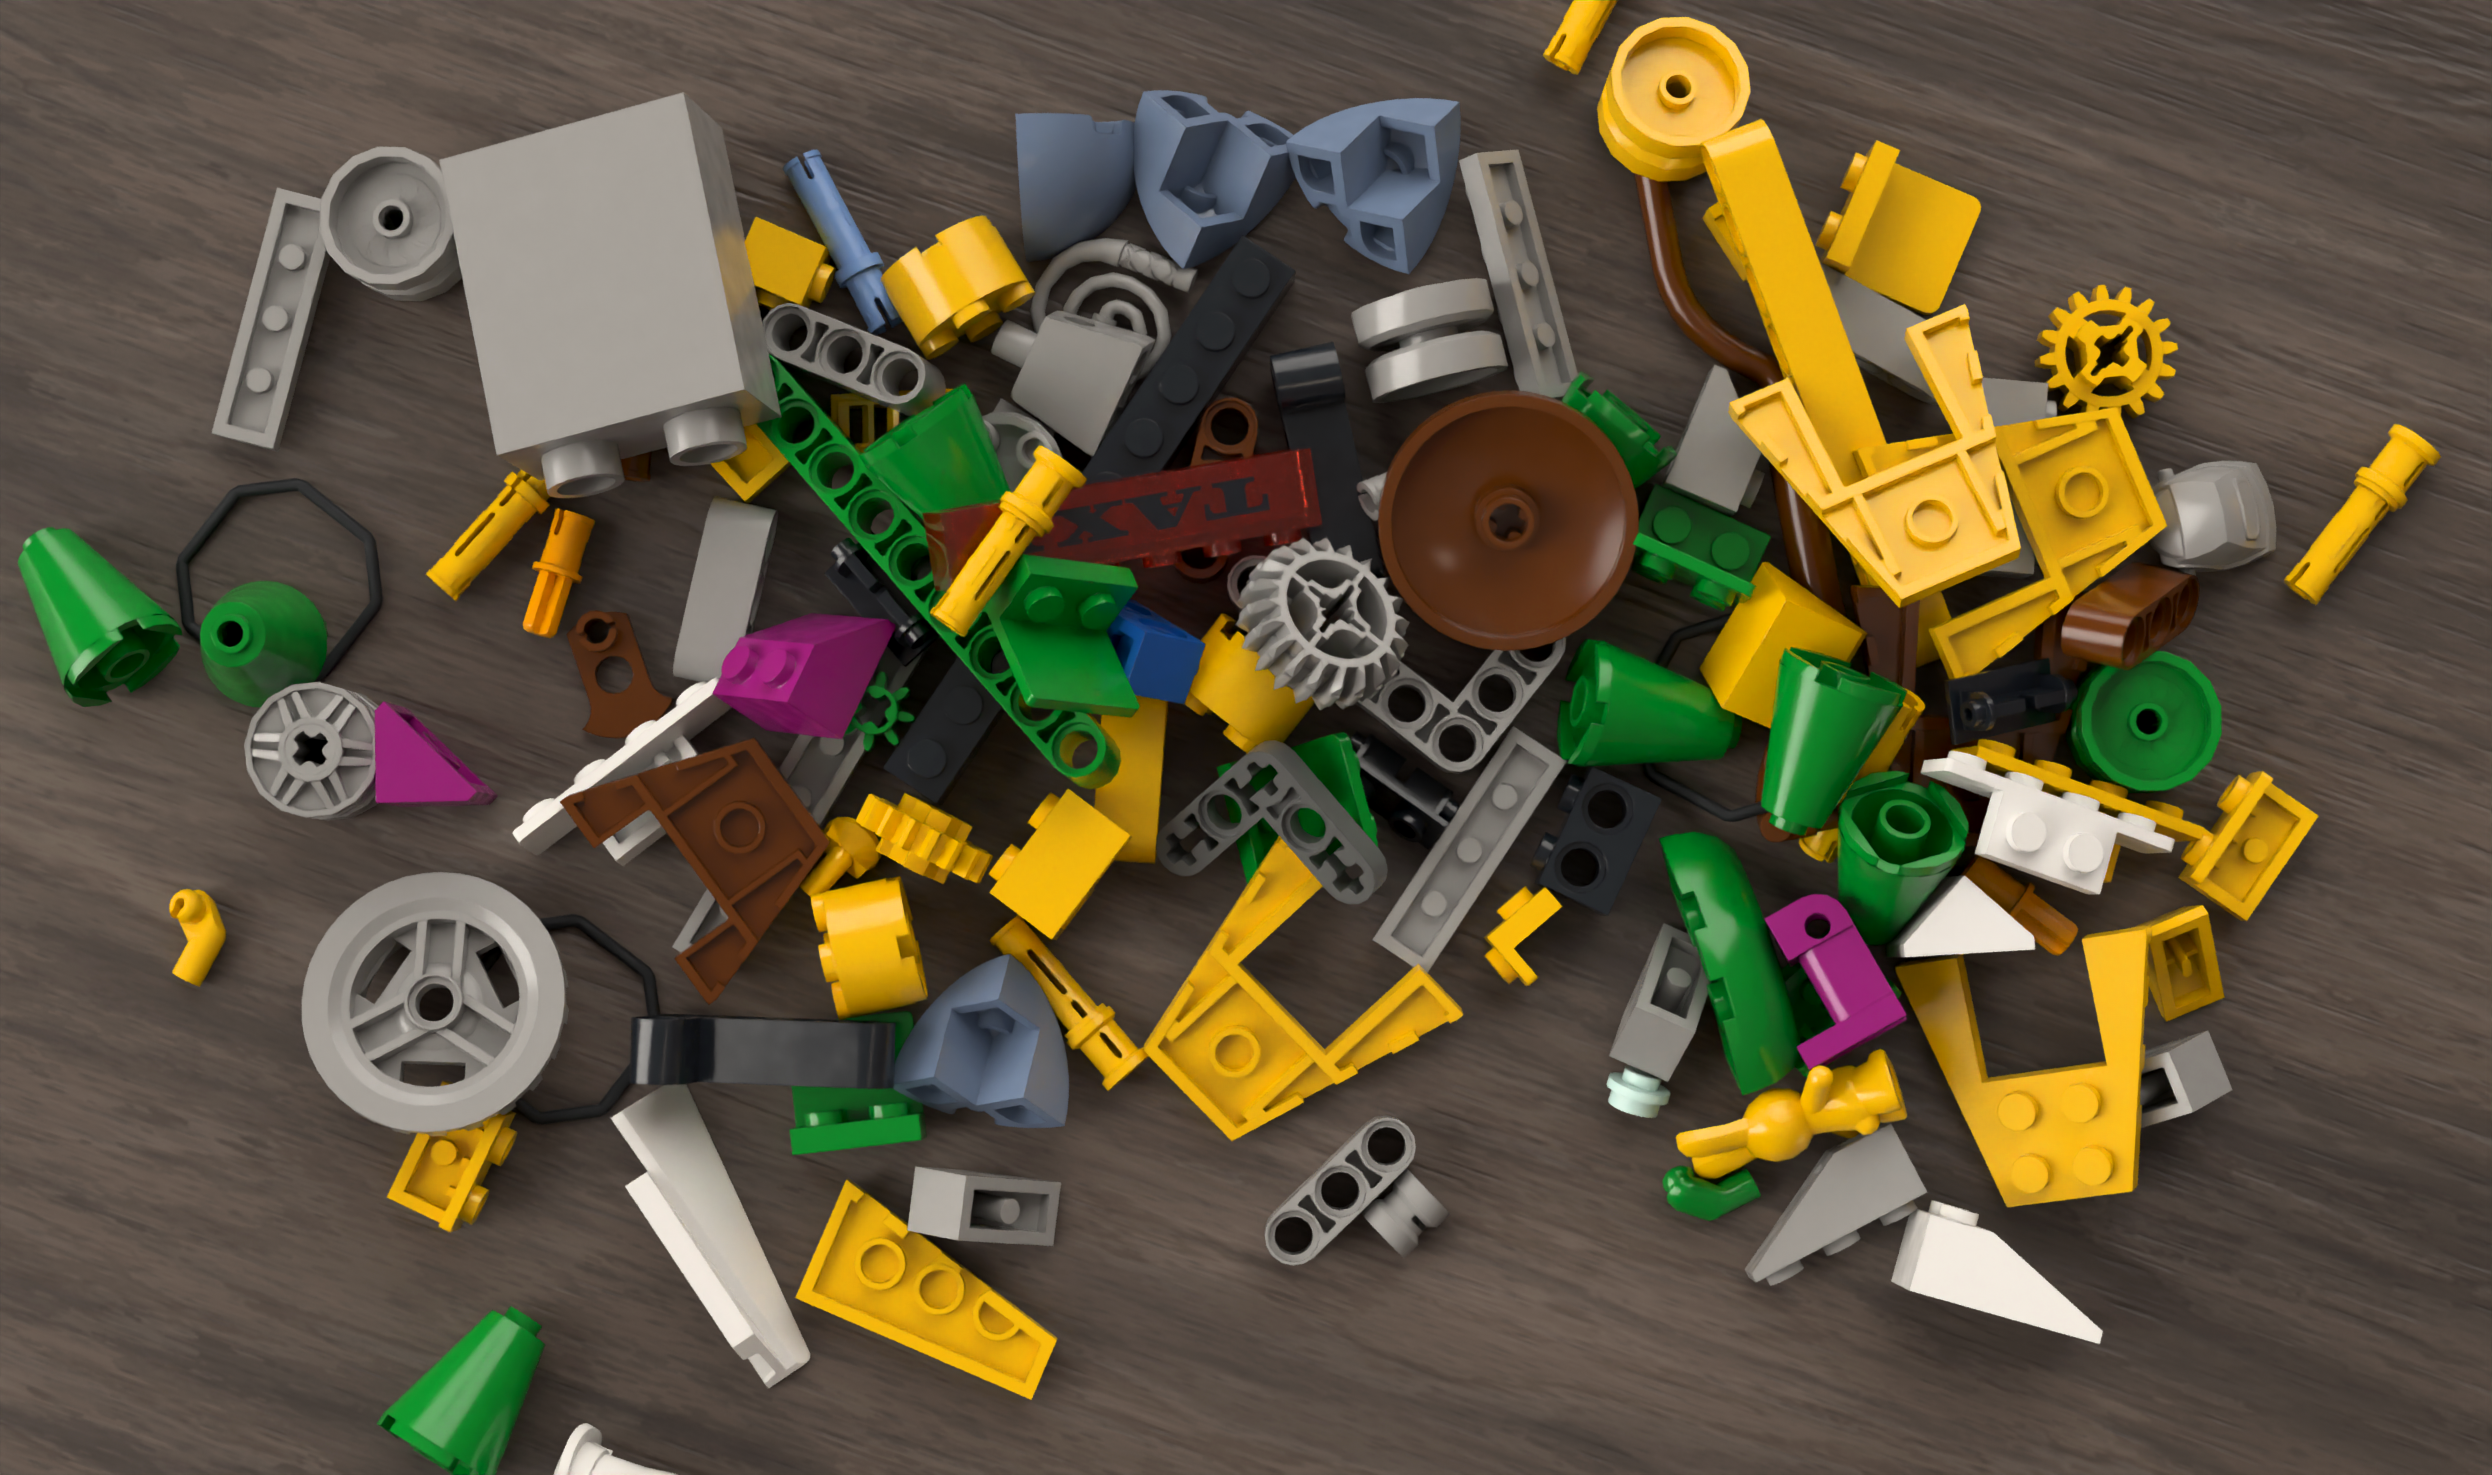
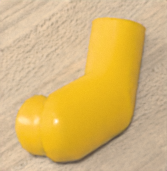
M183 889L172 897L169 904V912L172 918H176L180 922L188 943L172 973L200 987L225 943L226 930L215 901L206 892Z

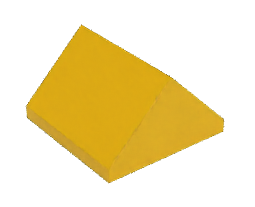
M1762 562L1750 582L1756 585L1752 597L1744 603L1737 604L1699 669L1723 709L1771 729L1779 660L1784 649L1790 650L1791 647H1798L1850 663L1866 637L1867 632L1769 562Z

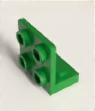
M1655 484L1638 519V534L1633 542V545L1636 546L1633 556L1635 562L1631 570L1642 577L1662 585H1666L1668 579L1672 580L1674 578L1692 586L1693 588L1689 595L1691 598L1719 611H1724L1726 606H1737L1738 603H1744L1749 600L1756 588V585L1750 582L1771 536Z
M1022 554L1004 582L986 604L985 610L1023 699L1028 706L1129 718L1133 717L1139 709V703L1107 633V629L1138 589L1130 568Z
M910 1011L843 1019L895 1022V1062L906 1039L914 1028V1018ZM791 1086L796 1123L795 1128L789 1129L792 1155L919 1141L927 1137L923 1104L899 1093L893 1088L857 1089Z

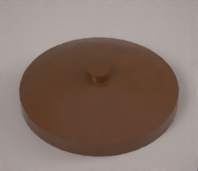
M1515 390L1492 391L1460 399L1445 406L1421 423L1405 440L1391 462L1383 482L1378 509V532L1383 559L1393 584L1410 608L1427 624L1454 640L1475 647L1502 651L1524 650L1553 643L1569 636L1595 618L1617 593L1628 573L1636 548L1633 542L1639 528L1637 498L1631 476L1623 458L1604 431L1590 418L1562 401L1537 393Z

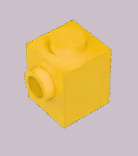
M755 217L746 237L745 247L754 280L758 305L771 311L776 306L786 303L798 304L808 309L812 300L822 303L830 289L836 268L828 265L831 259L828 249L819 243Z

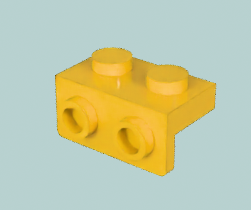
M2264 771L2250 773L2246 779L2240 775L2233 779L2217 803V807L2223 810L2210 832L2204 829L2202 840L2190 841L2181 855V860L2186 862L2187 865L2178 878L2240 921H2247L2319 817L2271 783L2273 778Z
M448 1080L442 1081L440 1086L449 1085L453 1083ZM509 1111L505 1115L498 1114L484 1121V1126L470 1131L461 1129L447 1132V1136H429L428 1134L417 1133L387 1198L439 1222L438 1227L448 1232L459 1230L464 1221L472 1225L478 1218L489 1194V1190L481 1185L491 1164L501 1166L515 1142L517 1131L509 1127L516 1113Z

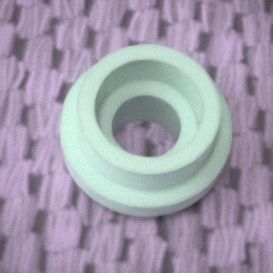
M1631 1065L1625 1066L1623 1073H1610L1607 1080V1087L1611 1089L1608 1102L1621 1111L1640 1117H1657L1660 1105L1668 1104L1671 1092L1660 1085L1662 1079Z

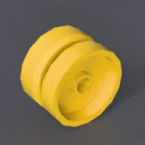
M1689 17L1659 18L1636 28L1619 46L1597 106L1599 132L1611 155L1631 172L1658 182L1686 181L1706 172L1700 143L1738 127L1751 92L1748 66L1736 44L1713 25Z

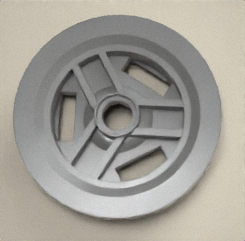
M450 872L421 873L388 882L368 892L348 907L327 930L315 950L305 977L302 994V1025L309 1054L317 1071L337 1097L359 1115L373 1123H378L393 1131L404 1134L422 1133L429 1136H447V1132L461 1129L470 1131L484 1126V1121L498 1114L505 1115L516 1107L515 1102L528 1090L533 1091L542 1081L543 1077L541 1074L551 1058L555 1060L561 1047L559 1039L563 1025L567 1024L569 1013L566 1003V988L569 986L567 973L559 956L560 951L541 920L531 909L512 893L494 883L478 877ZM497 946L500 947L519 986V1001L505 1008L479 957ZM401 947L410 950L411 952L376 1003L373 1004L366 999L368 989L385 961ZM433 988H446L451 991L454 999L451 1012L439 1021L423 1019L420 1014L419 1005L424 994ZM405 1064L466 1066L465 1079L453 1084L424 1087L403 1083Z

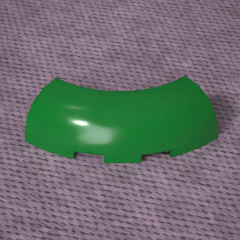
M1698 832L1674 834L1659 838L1670 888L1682 915L1692 946L1697 947L1708 981L1718 980L1717 982L1707 984L1706 987L1720 1033L1726 1061L1742 1096L1756 1092L1778 1082L1795 1067L1800 1057L1797 1046L1801 1044L1784 976L1762 910L1736 851L1720 838Z

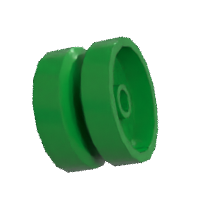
M2155 651L2130 670L2118 669L2102 664L2096 666L2076 686L2078 697L2069 708L2073 712L2066 731V741L2076 764L2092 780L2116 784L2127 789L2128 794H2149L2166 791L2192 780L2212 760L2222 735L2221 705L2211 681L2192 662L2166 651ZM2146 712L2150 717L2151 724L2144 727L2149 734L2141 732L2137 727L2136 718L2139 713Z

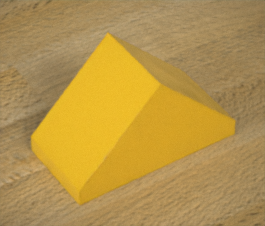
M2203 905L2183 906L2135 926L2151 925L2152 938L2148 947L2147 976H2149L2150 990L2166 1022L2225 998L2209 914Z

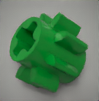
M882 671L876 677L875 686H867L844 736H849L858 730L864 732L863 746L864 750L869 752L875 747L876 737L886 736L888 741L897 747L900 743V738L895 730L900 722L910 724L916 720V717L910 713L902 712L900 704L911 694L910 689L903 687L896 690L893 694L886 690L888 685L887 673ZM870 696L879 702L886 701L887 699L891 702V706L884 712L888 722L881 728L871 721L862 724L860 717L867 712L863 701Z

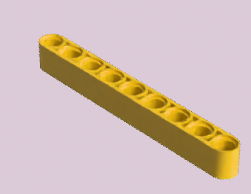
M1759 119L1701 142L1700 150L1784 379L1789 378L1843 486L1847 487L1864 479L1852 451L1887 443L1777 145L1765 121ZM1849 552L1860 584L1879 586ZM1941 591L1920 600L1916 668L1940 659L1928 629L1951 619Z

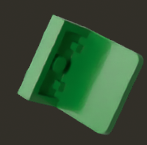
M1339 732L1291 747L1378 847L1376 823L1374 817L1369 812L1360 778L1359 758L1352 748L1349 736L1344 732ZM1238 761L1218 766L1219 777ZM1269 764L1248 783L1258 792L1269 781L1274 779L1278 772ZM1224 795L1231 823H1240L1242 814L1238 803L1230 796ZM1300 808L1298 818L1302 828L1310 835L1316 837L1324 836L1326 827L1321 815L1310 808ZM1264 818L1260 819L1236 840L1247 884L1279 837ZM1336 839L1325 851L1330 856L1342 846V843Z

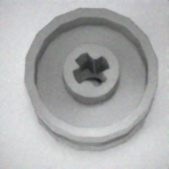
M376 147L351 157L332 175L320 200L319 229L327 253L345 273L361 281L362 284L371 290L395 301L427 300L447 292L462 278L440 166L434 161L406 147Z
M1461 279L1413 288L1362 306L1351 313L1360 348L1369 351L1398 349L1374 359L1365 369L1373 403L1402 401L1439 393L1489 378L1507 370L1508 363L1499 334L1482 330L1461 333L1486 322L1493 314L1494 308L1486 279Z

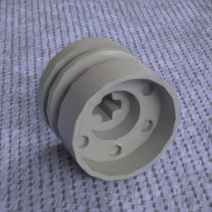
M321 682L290 685L269 697L252 717L244 743L247 772L259 794L281 811L305 818L326 821L354 818L376 806L378 803H376L375 710L379 706L363 694ZM310 738L328 741L322 749L323 755L326 757L323 764L306 761V758L312 752L307 744Z

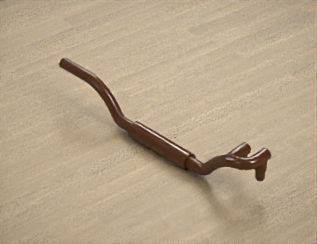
M1634 173L1653 275L1659 295L1671 318L1683 333L1704 353L1728 369L1758 383L1762 389L1784 380L1775 356L1747 344L1728 332L1699 303L1689 284L1684 268L1668 181L1658 182ZM1769 462L1790 577L1847 618L1829 528ZM1768 744L1764 750L1758 770L1755 803L1760 802L1762 799ZM1838 803L1822 828L1808 827L1804 836L1784 831L1770 824V812L1757 815L1761 835L1772 843L1817 836V832L1838 828V811L1841 803Z

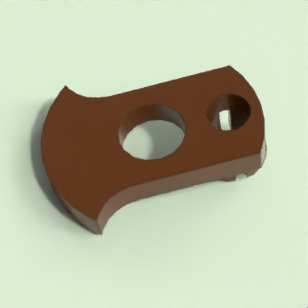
M595 610L582 615L577 624L566 634L591 706L589 721L582 730L599 737L611 739L627 738L641 724L651 720L658 721L666 715L674 698L666 697L655 689L629 614ZM604 621L612 629L609 630L608 636L603 642L595 644L589 636L590 628L596 622ZM621 657L628 661L632 667L633 678L631 684L620 693H608L598 683V669L603 661L608 658Z

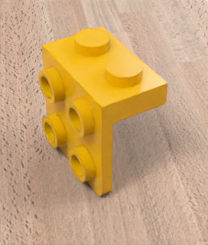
M1876 140L1866 156L1856 152L1849 164L1840 188L1850 192L1841 214L1834 211L1829 212L1815 245L1825 250L1820 263L1837 270L1897 304L1923 315H1930L1939 309L1980 214L1981 205L1974 196L1896 164L1895 162L1900 150Z

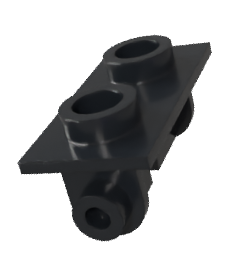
M846 538L834 547L831 555L836 562L824 574L861 617L888 619L896 625L887 647L905 667L908 666L940 635L859 542L855 544L851 538Z
M2049 658L2037 659L1945 680L1951 745H1958L2055 722V713L2067 711L2071 704L2077 700L2078 690L2076 684L2069 678L2065 679L2059 674H2051Z
M1356 731L1351 738V744L1359 758L1360 778L1368 807L1385 818L1390 828L1398 836L1410 842H1418L1429 850L1460 807V804L1451 798L1454 792L1418 767L1405 784L1402 783L1395 776L1407 759L1377 739L1373 734L1366 738Z

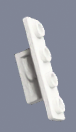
M713 678L708 683L702 681L686 689L676 701L677 706L658 721H647L635 728L625 740L626 745L607 760H596L585 766L574 778L575 784L556 799H545L534 805L524 815V823L512 833L519 844L534 855H539L577 827L560 803L569 794L698 755L699 753L689 740L732 708L712 694L719 678ZM648 810L604 841L603 844L615 861L624 866L667 832L653 813Z
M1949 751L1947 758L1924 760L1921 774L1990 798L1975 854L2090 895L2100 894L2114 843L2145 854L2172 852L2175 839L2154 832L2157 823L2151 819L2124 812L2118 813L2117 818L2098 812L2100 807L2099 801L2071 792H2063L2061 798L2042 791L2044 785L2042 780L2026 774L2008 771L2005 777H2001L1985 771L1987 761L1980 757L1959 751Z

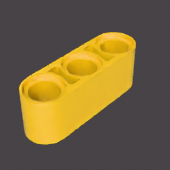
M1135 695L1140 707L1133 717L1101 715V726L1115 741L1120 750L1121 764L1118 773L1110 783L1101 788H1096L1094 808L1132 836L1114 861L1155 864L1168 701Z

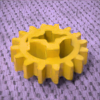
M2098 285L2092 290L2090 303L2078 291L2068 298L2071 314L2057 307L2048 315L2052 324L2057 327V330H2043L2038 334L2037 341L2049 347L2050 352L2036 359L2035 367L2051 369L2053 377L2045 382L2048 383V391L2060 388L2065 394L2060 400L2058 409L2063 412L2074 404L2082 406L2081 413L2117 407L2121 415V408L2124 407L2125 411L2134 419L2145 413L2141 397L2155 403L2165 395L2155 381L2169 380L2174 377L2176 370L2170 365L2163 363V357L2177 351L2178 346L2177 343L2162 342L2160 333L2171 324L2168 318L2153 322L2148 317L2155 303L2149 298L2136 307L2130 304L2132 298L2131 288L2124 287L2114 299H2109L2106 286ZM2108 314L2117 316L2120 319L2114 325L2099 327L2092 320L2087 322L2084 318L2092 315ZM2139 335L2146 349V364L2138 357L2137 338ZM2121 336V339L2114 347L2116 350L2111 357L2113 363L2091 375V371L2098 364L2096 360L2101 353L2098 348ZM2066 346L2074 352L2076 372L2073 376L2066 363ZM2111 383L2120 390L2126 389L2128 391L2119 396H2100L2091 393L2098 385Z
M906 792L898 806L884 798L868 794L855 820L861 826L882 837L875 849L877 852L891 858L909 870L941 884L945 883L950 872L978 884L993 858V855L987 853L986 850L967 840L973 826Z

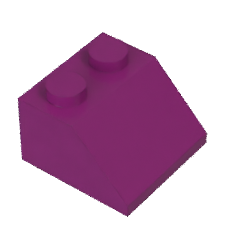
M810 613L740 637L736 646L725 657L721 668L722 674L712 694L767 731L842 739L896 625L888 619Z

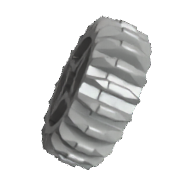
M1302 538L1298 542L1292 543L1289 547L1283 545L1279 549L1273 550L1264 560V563L1260 562L1249 574L1250 579L1246 582L1247 586L1242 590L1241 597L1237 602L1243 610L1239 614L1236 625L1249 633L1245 637L1242 649L1257 652L1260 657L1257 660L1255 671L1268 669L1275 676L1273 690L1287 685L1293 689L1295 703L1307 700L1312 696L1319 710L1327 706L1330 707L1334 703L1343 710L1348 706L1354 705L1358 700L1363 702L1367 698H1372L1383 685L1387 684L1395 676L1397 668L1400 666L1399 660L1404 656L1405 650L1409 646L1402 637L1406 634V629L1410 622L1397 615L1403 599L1390 596L1386 591L1390 577L1378 579L1370 571L1372 558L1359 563L1353 559L1350 545L1339 548L1334 552L1327 538L1315 542L1313 545Z

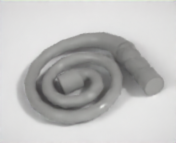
M1101 238L1077 242L1055 256L1036 283L1035 295L1033 296L1030 308L1034 332L1038 333L1046 317L1045 309L1052 286L1067 269L1082 262L1101 261L1116 267L1121 265L1123 268L1136 273L1138 271L1146 277L1156 281H1163L1164 284L1173 285L1174 288L1190 293L1195 283L1198 269L1193 267L1183 269L1173 259L1171 261L1167 257L1155 252L1145 251L1146 249L1132 243L1128 244V240ZM1111 272L1090 277L1072 291L1063 307V311L1077 315V311L1085 298L1096 290L1110 287L1129 290L1142 298L1154 314L1158 334L1153 351L1149 354L1138 380L1147 377L1171 340L1172 335L1166 307L1153 289L1133 276ZM1117 299L1109 301L1102 306L1099 314L1094 312L1092 320L1116 326L1117 321L1113 320L1114 315H1124L1130 320L1133 332L1147 335L1142 312L1129 302Z

